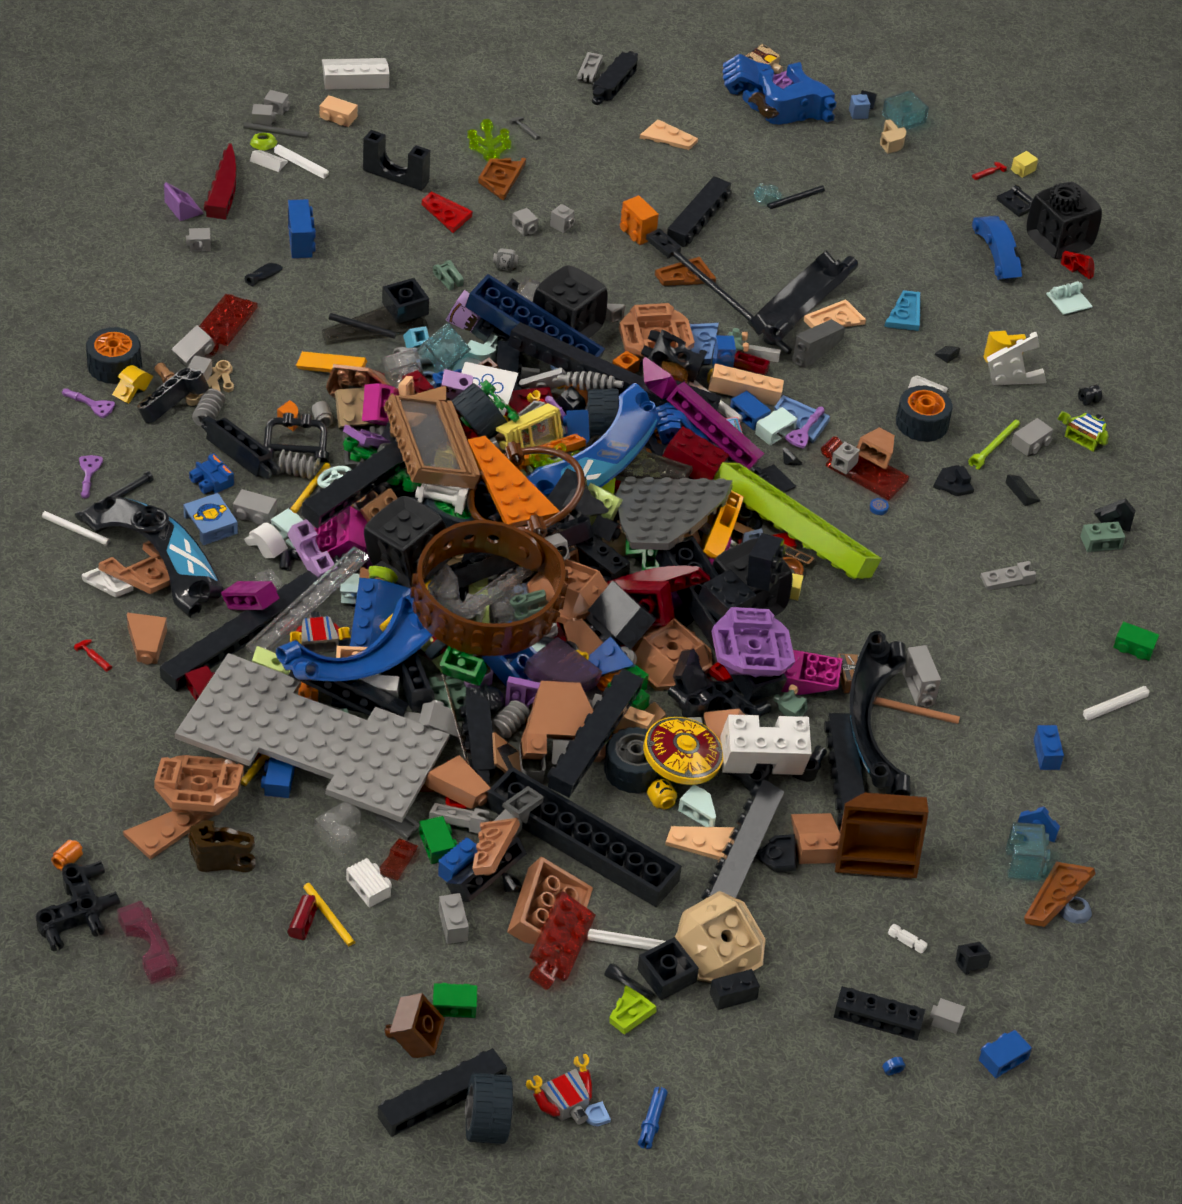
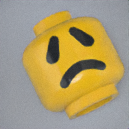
M665 779L653 781L647 791L653 806L663 810L671 808L677 799V792L672 784Z

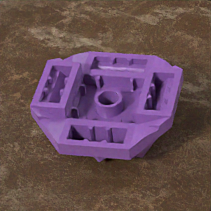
M731 607L713 626L711 631L717 662L724 665L731 675H751L755 678L758 676H780L795 663L789 630L774 617L775 615L769 609Z

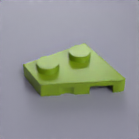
M626 985L622 998H619L616 1008L609 1017L610 1024L625 1035L655 1014L656 1006L643 995Z

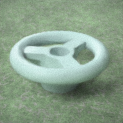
M347 466L331 467L318 476L317 483L320 487L326 488L333 480L343 476L338 471L346 472L352 469ZM332 473L328 479L323 481L327 475Z

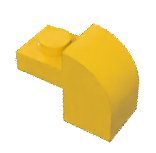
M130 365L119 374L118 377L121 380L112 395L129 404L138 389L142 391L147 389L153 376L134 365Z

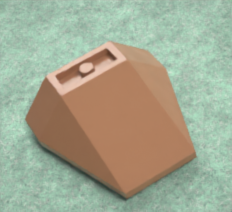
M333 364L326 389L332 397H335L336 390L348 389L349 385L355 387H365L367 384L378 383L391 385L383 374L370 368Z

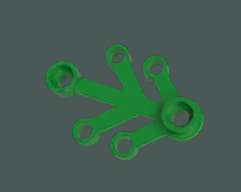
M485 380L479 383L482 386L481 390L486 395L491 394L494 397V404L499 409H507V416L516 423L520 419L519 414L506 404L500 396L494 393L496 388L489 381ZM536 424L531 426L532 432L537 427Z

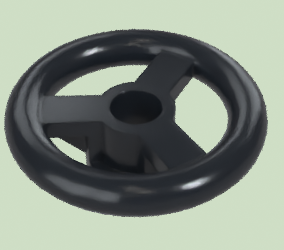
M147 505L134 512L130 522L132 527L140 532L153 533L167 526L169 516L163 509ZM157 514H160L163 517V520H160L157 517ZM142 515V518L136 522V519ZM146 524H149V525H150V524H155V525H157V526H154V527H143V526L146 525Z
M746 507L740 508L736 521L751 529H760L762 519L759 514ZM754 517L756 519V525L755 527L751 528L749 525V521L751 520V518ZM735 529L732 530L734 533L743 535V533Z

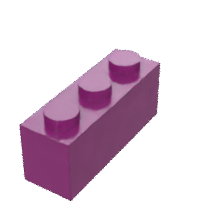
M237 581L221 592L228 609L264 610L279 599L277 589L272 581Z

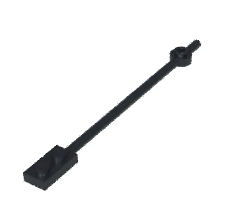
M660 228L646 235V240L665 257L670 258L674 256L748 321L754 317L680 253L681 246ZM763 335L765 343L777 345L787 354L792 352V348L782 340L769 341Z

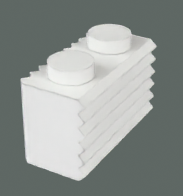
M368 858L346 869V880L369 908L391 897L392 884L387 877L383 878L376 863L372 864Z

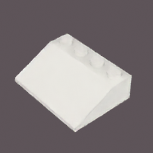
M385 58L322 59L325 90L389 88V67Z

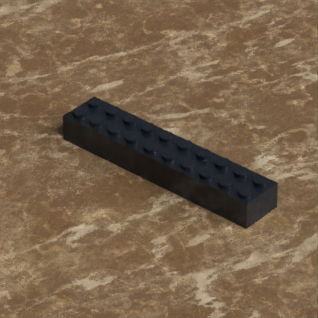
M694 536L685 537L683 541L675 544L670 550H658L655 557L660 567L697 566L710 577V580L719 575ZM705 582L676 591L715 651L711 631L718 620L697 599ZM784 673L780 676H758L756 678L751 675L730 674L743 696L749 702L780 694L787 680Z
M511 767L488 791L487 807L499 815L505 810L502 807L503 803L527 786L544 796L542 804L530 811L527 823L522 822V828L656 908L680 881L681 865L514 767Z

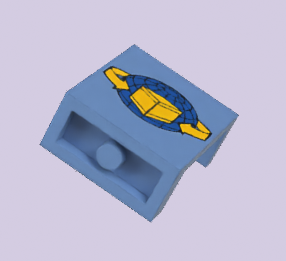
M218 493L183 504L185 519L191 518L198 528L202 545L238 534L237 520Z

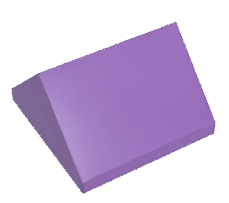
M167 182L164 184L165 203L180 221L203 214V211L188 193Z

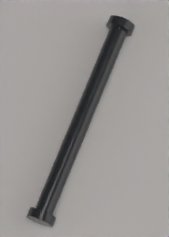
M146 471L142 477L109 496L122 497L144 483L152 482L154 480L153 476L149 471ZM87 509L75 513V517L81 523L83 522L82 515Z

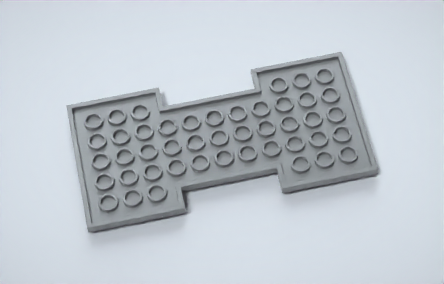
M229 653L175 732V739L247 766H250L257 754L261 753L329 778L331 781L326 788V795L401 823L426 781L428 773L434 767L447 744L450 735L449 733L429 726L425 727L421 723L377 707L374 708L368 720L313 701L296 694L301 686L300 681L287 674Z

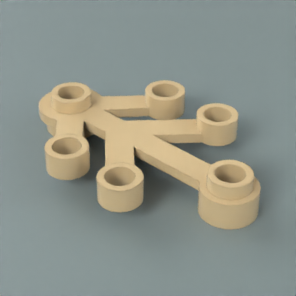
M221 360L216 363L215 367H212L213 375L207 381L209 389L212 387V389L220 391L218 380L222 377L224 382L223 390L225 392L234 390V384L229 377L232 373L230 362ZM203 393L199 395L188 394L185 397L186 403L190 406L198 405Z

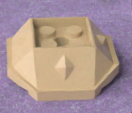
M719 891L682 913L675 938L698 966L697 980L711 983L712 979L749 969L754 971L763 965L765 937L743 901ZM721 933L727 937V942L722 940Z

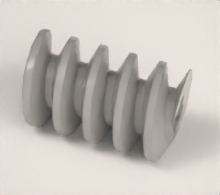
M208 389L203 393L192 414L196 425L201 426L202 419L207 416L216 420L226 400L222 392L216 389Z
M282 450L279 457L281 473L286 471L287 474L291 475L293 473L297 477L300 474L301 478L307 476L309 480H312L318 472L320 458L313 462V457L310 456L307 461L306 455L299 459V453L292 457V451L285 455V450Z
M511 701L508 706L491 720L493 732L503 739L510 738L521 727V724L528 720L530 710L519 701Z

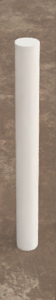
M44 511L42 514L43 519L107 546L110 542V539L49 512Z

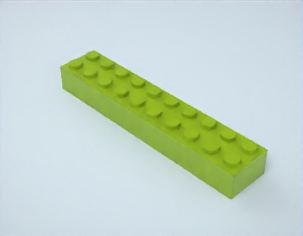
M722 462L713 480L721 478L732 480V491L744 496L742 502L746 504V508L757 511L764 520L772 521L774 523L773 526L777 529H784L788 532L787 535L803 542L802 545L805 548L813 549L817 552V556L831 561L833 567L846 571L845 574L848 577L863 579L873 576L882 558L742 464Z

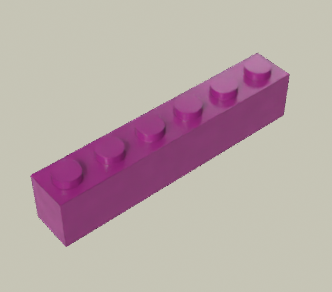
M685 382L679 384L666 399L677 410L683 412L695 426L728 453L737 463L750 470L763 457L764 453Z

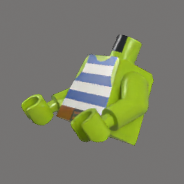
M1061 411L1057 420L1062 421L1067 426L1066 438L1093 452L1099 443L1102 446L1108 444L1109 435L1105 430L1107 425L1102 415L1097 414L1094 417L1084 413L1081 416L1070 418L1071 416L1068 413Z

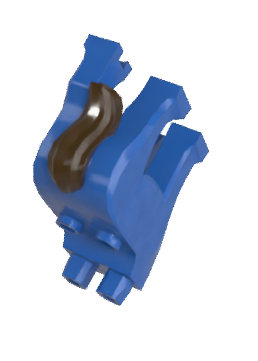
M801 62L790 64L787 67L786 75L794 84L788 85L784 89L780 88L773 82L774 70L769 69L760 72L758 81L763 88L765 96L759 93L758 88H754V91L751 92L748 90L743 91V100L749 104L751 109L760 112L772 124H787L799 120L804 121L807 118L823 119L825 122L834 120L832 111L837 103L834 100L835 93L825 84L809 78L803 72Z

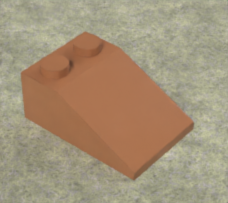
M791 814L799 864L836 863L840 832L832 814Z

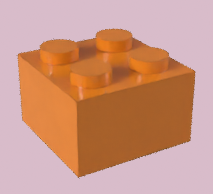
M638 195L623 201L620 228L630 236L632 241L642 245L648 242L646 235L657 229L659 213Z

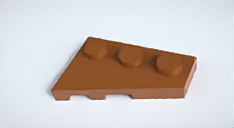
M700 257L689 260L713 282H716V277ZM681 262L655 270V276L663 286L705 284Z

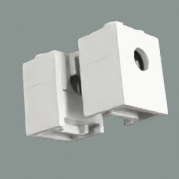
M728 715L720 736L723 751L722 773H753L756 763L773 764L772 774L802 775L812 754L809 717L779 716L774 727H759V715Z

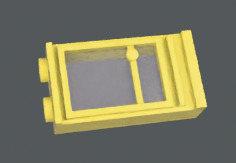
M547 403L520 416L516 423L511 420L496 427V431L505 435L506 442L502 441L499 443L500 447L505 450L508 443L512 441L520 443L521 448L534 447L563 438L559 408Z

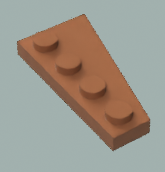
M171 811L125 830L123 835L151 860L190 833L189 828L200 823L202 820H208L214 815L197 814L193 816L191 813Z
M518 818L480 823L481 832L478 834L479 843L476 845L477 853L474 856L472 868L475 875H490L496 871L520 826Z

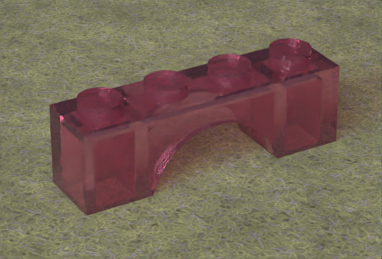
M142 901L117 909L118 922L126 937L142 938L151 946L148 952L142 956L143 970L150 983L154 984L175 976V967H178L177 960L174 955H170L168 952L169 946L166 939L160 937L161 932L158 924L152 922L150 909L148 907L145 908Z

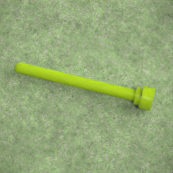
M1014 420L980 454L972 455L968 460L969 465H976V469H980L984 465L985 458L1020 425L1019 420Z

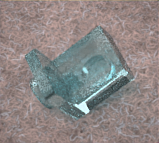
M760 183L754 191V199L761 203L766 194L779 200L782 196V193L778 191V187L772 184L767 186Z

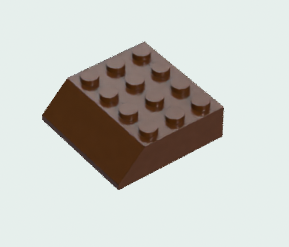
M863 793L845 803L835 872L917 878L929 813L927 797Z

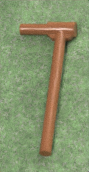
M877 697L875 701L876 705L951 723H959L960 716Z

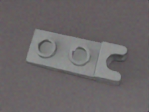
M1026 561L1017 563V566L981 573L980 577L986 590L1020 584H1033L1036 580V572L1030 571L1031 562Z
M435 803L429 813V819L443 816L446 823L460 828L467 827L469 832L474 833L481 832L480 823L489 822V811L478 808L471 811Z

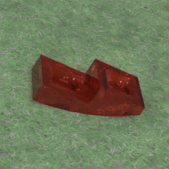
M399 838L391 847L387 859L380 866V874L398 881L414 856L418 845Z

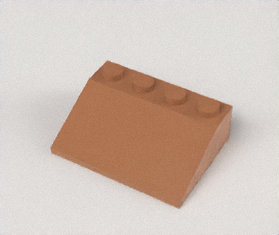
M541 856L528 868L507 933L525 943L572 954L593 887Z

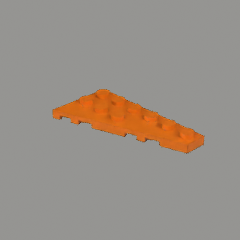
M486 436L467 440L477 467L504 523L518 527L528 524L527 521L532 515L537 514L538 516H543V520H547L560 512Z

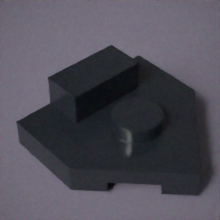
M959 465L942 468L933 485V488L950 492L954 496H962L974 492V488L971 485V476L964 466Z
M1125 498L1095 509L1094 515L1101 523L1119 522L1122 530L1130 532L1136 510Z
M795 834L773 836L766 846L757 850L755 857L774 872L796 871L797 849Z

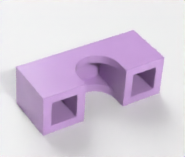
M308 520L292 525L287 535L307 570L311 571L321 580L331 576L336 565L328 551L322 553L316 543L318 534L313 525Z

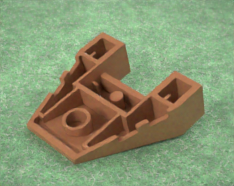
M540 682L525 731L521 738V759L541 760L547 754V738L575 740L578 728L585 725L584 721L588 713H593V709L580 683ZM606 744L594 762H601L605 758Z

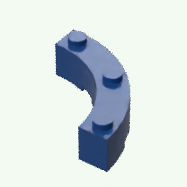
M998 216L973 218L972 228L975 230V234L981 235L989 245L995 263V275L998 280L1022 277L1020 258L1016 257L1014 247L1017 246L1005 221L1000 220Z

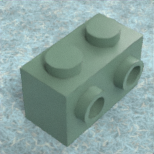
M1119 522L1083 525L1080 536L1087 552L1122 549L1125 535Z

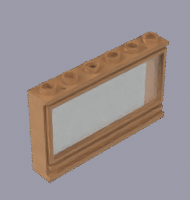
M391 393L389 399L385 402L384 409L387 412L389 423L393 428V434L397 439L398 448L401 450L411 481L474 489L481 474L452 401L439 402V400L394 396Z

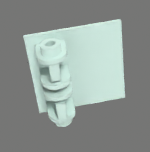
M1078 281L1071 283V285L1068 283L1059 287H1053L1050 292L1046 293L1063 315L1093 307L1080 292L1083 285Z

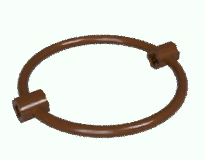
M515 441L509 442L507 447H505L506 453L504 455L515 466L522 464L525 460L524 455L547 454L565 460L574 468L577 474L578 485L576 492L565 508L547 520H543V516L532 515L527 521L528 526L516 527L529 529L544 538L548 534L546 528L565 518L579 503L585 489L584 471L574 457L562 450L544 446L521 448L520 443ZM480 475L475 488H469L467 493V506L474 520H486L478 513L474 502L477 486L483 479L482 475Z

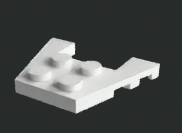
M1036 332L1031 333V337L1025 340L1020 339L1016 341V345L1010 348L1005 347L987 357L993 385L1046 383L1043 368L1026 373L1022 352L1040 347Z

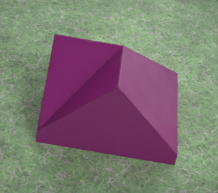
M643 358L644 383L650 391L660 398L668 397L678 386L676 381L667 371L648 358Z

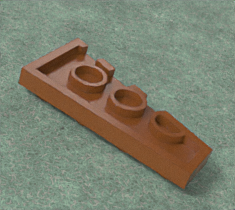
M1056 862L1024 917L1025 924L1045 927L1096 874L1095 869Z

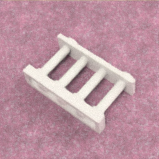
M422 483L421 487H417L415 498H418L420 503L423 502L424 498L451 503L452 506H455L454 513L457 512L462 515L467 503L469 488Z

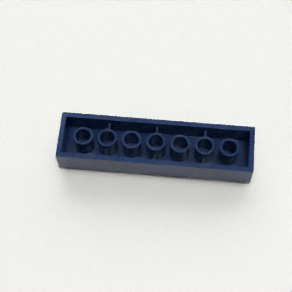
M489 274L469 294L465 307L509 336L511 330L521 322L601 358L605 348Z

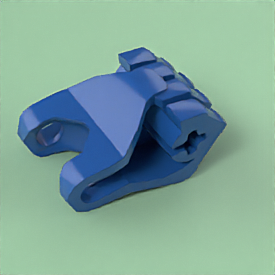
M738 54L723 63L724 84L730 94H738L742 90L751 92L754 91V88H758L759 93L765 95L758 81L761 71L772 69L769 64L756 62L742 54Z
M665 403L656 407L660 418L656 427L661 444H669L682 426L692 430L693 433L711 443L710 438L671 403Z

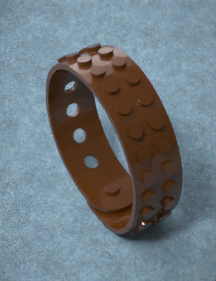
M491 520L465 521L442 530L425 546L418 561L417 573L412 574V585H415V587L411 586L410 598H414L412 603L413 611L417 614L422 625L435 638L449 647L480 656L508 655L535 645L544 636H547L551 631L552 625L558 622L560 612L558 611L560 609L563 610L565 598H562V596H566L568 587L564 583L568 581V570H565L564 559L557 548L529 529L516 528L506 523ZM470 534L474 535L473 538L469 540H464L465 536ZM496 535L499 539L491 540L488 536ZM483 552L505 557L526 569H536L548 579L555 594L543 609L523 620L498 624L482 623L458 616L443 607L429 593L423 580L435 566L453 556Z

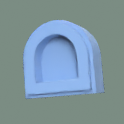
M603 1101L589 1105L585 1110L588 1115L586 1121L590 1125L600 1126L611 1121Z

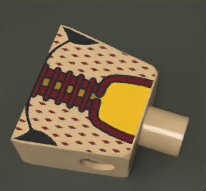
M761 44L746 55V57L756 62L769 64L775 74H780L783 71V66L779 65V54L764 44Z

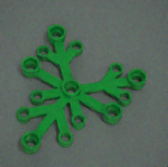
M345 437L343 442L344 450L351 452L350 459L356 462H360L361 458L369 459L378 450L373 446H370L369 451L358 446L359 441L351 437ZM404 470L387 481L389 484L398 485L399 480H402L403 489L408 492H414L417 487L422 485V483L412 482L410 475L406 474Z

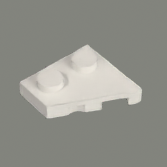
M98 568L82 574L84 582L114 597H119L133 591L132 585L102 572Z

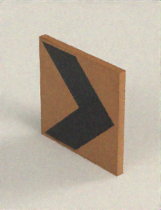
M493 732L494 765L505 773L511 767L521 771L519 751L497 733Z

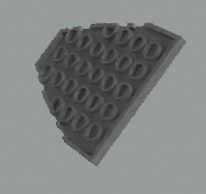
M633 476L623 478L615 496L623 500L618 508L621 529L623 533L625 532L631 549L670 550L675 544L684 540L686 533L689 532L691 535L708 521L707 516L717 513L716 508L718 506L724 507L733 487L732 480L722 478L717 480H708L706 478L671 479L670 477L657 479L653 477L635 478Z

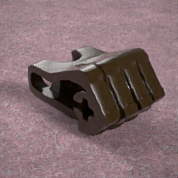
M202 820L200 823L189 828L190 852L199 871L234 870L246 873L251 872L255 868V857L251 853L255 847L253 835L228 827L216 828L215 821ZM244 841H245V842H248V844H246V845H243V844H240V843H241V842H244ZM240 859L249 861L250 863L248 865H243L240 863Z

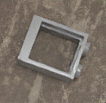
M926 645L909 647L906 653V665L902 673L916 706L930 707L936 703L941 678Z

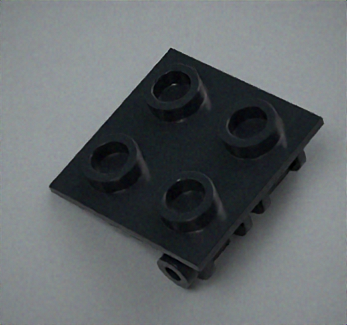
M774 464L762 470L756 466L751 468L752 472L783 493L796 487Z

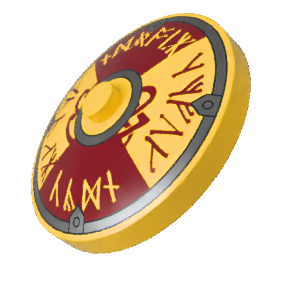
M684 717L664 718L654 723L646 734L643 750L648 763L658 774L670 781L686 785L701 784L715 777L723 763L722 744L712 730L698 721Z

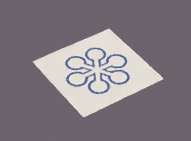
M469 362L464 363L461 372L472 375L473 383L481 386L479 384L481 381H489L496 388L494 393L500 396L506 404L509 403L518 373ZM491 394L488 395L492 400L494 399ZM506 408L503 410L499 409L503 416L505 415Z

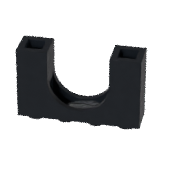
M370 130L363 138V171L422 191L430 179L431 150L415 145L408 153V167H401L393 163L386 153V135Z

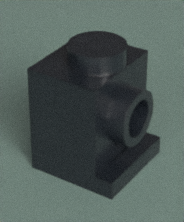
M981 942L958 945L955 962L963 973L967 975L970 973V970L987 968L991 959V953Z

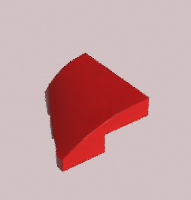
M1069 251L1063 252L1061 259L1063 266L1072 273L1078 270L1088 279L1094 277L1095 268L1092 257Z

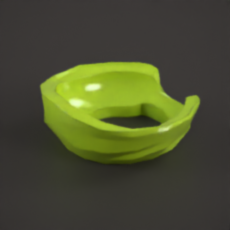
M258 133L253 136L250 145L265 151L275 147L277 140L270 133ZM266 136L268 139H258V137Z
M370 566L368 568L369 578L371 579L380 578L394 584L398 581V577L392 569L381 566Z

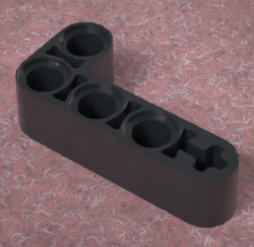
M184 368L137 405V408L144 422L152 423L188 394L199 395L205 393L209 389V385L201 370Z

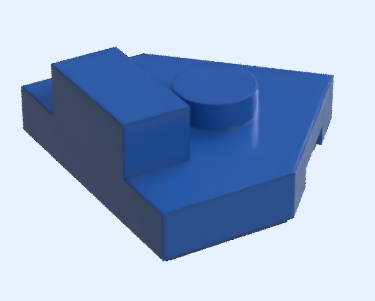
M1044 806L1030 812L1027 810L1021 812L1016 829L1025 832L1023 838L1043 845L1045 839L1055 843L1060 826L1055 820L1051 819L1048 815L1049 811Z

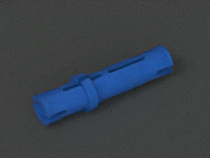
M659 1087L654 1088L646 1119L641 1125L642 1132L638 1145L643 1149L646 1143V1149L652 1147L654 1136L659 1130L658 1122L668 1094L667 1090L661 1087L660 1093H658Z

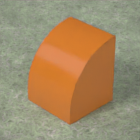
M290 400L277 409V417H283V413L288 412L294 414V418H298V407ZM297 426L287 428L294 431L297 428Z

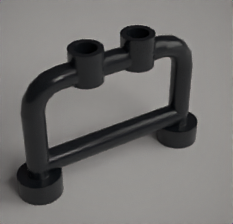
M287 412L283 413V417L273 418L266 424L264 447L271 451L273 458L274 451L282 452L284 449L285 452L314 453L315 462L317 458H320V462H329L330 454L326 451L328 431L322 421L312 419L310 414H302L301 419L294 418V414ZM275 425H283L284 427L301 426L303 428L318 427L320 429L319 446L271 444L272 429Z

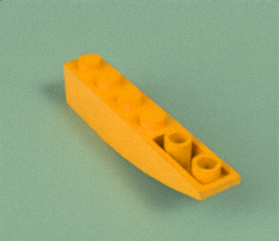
M732 490L724 507H717V513L714 516L703 550L712 559H715L725 551L744 496Z

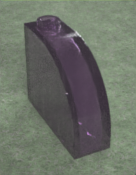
M556 637L530 657L524 669V673L528 678L535 682L580 683L584 692L598 685L602 673L599 668L559 637Z

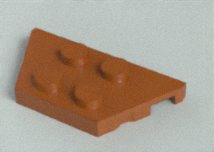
M511 158L490 159L480 174L478 183L504 200L524 168L526 158H521V161H511Z

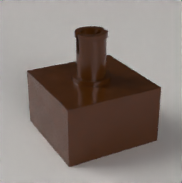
M423 993L400 997L393 1023L385 1026V1034L387 1038L394 1037L413 1058L435 1055L445 1018Z

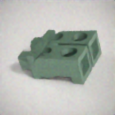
M446 676L445 681L448 685L457 721H463V718H460L459 708L463 706L466 686L464 681ZM437 677L429 678L435 700L443 702V706L451 709L444 681H439Z

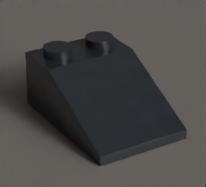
M614 581L607 586L588 609L606 629L630 650L658 619Z

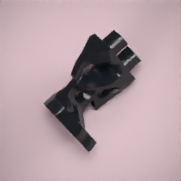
M651 330L648 340L656 344L654 348L644 345L641 355L662 369L674 374L676 373L675 368L677 365L687 372L688 380L694 383L708 351L692 352L685 347L686 342L665 330H661V333ZM671 342H677L678 347L673 348ZM684 353L687 358L679 360L678 355ZM664 360H670L672 362V365H666L664 363Z

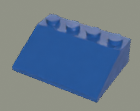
M359 578L350 646L369 647L384 632L380 629L379 625L394 613L398 601L410 594V588L380 579Z

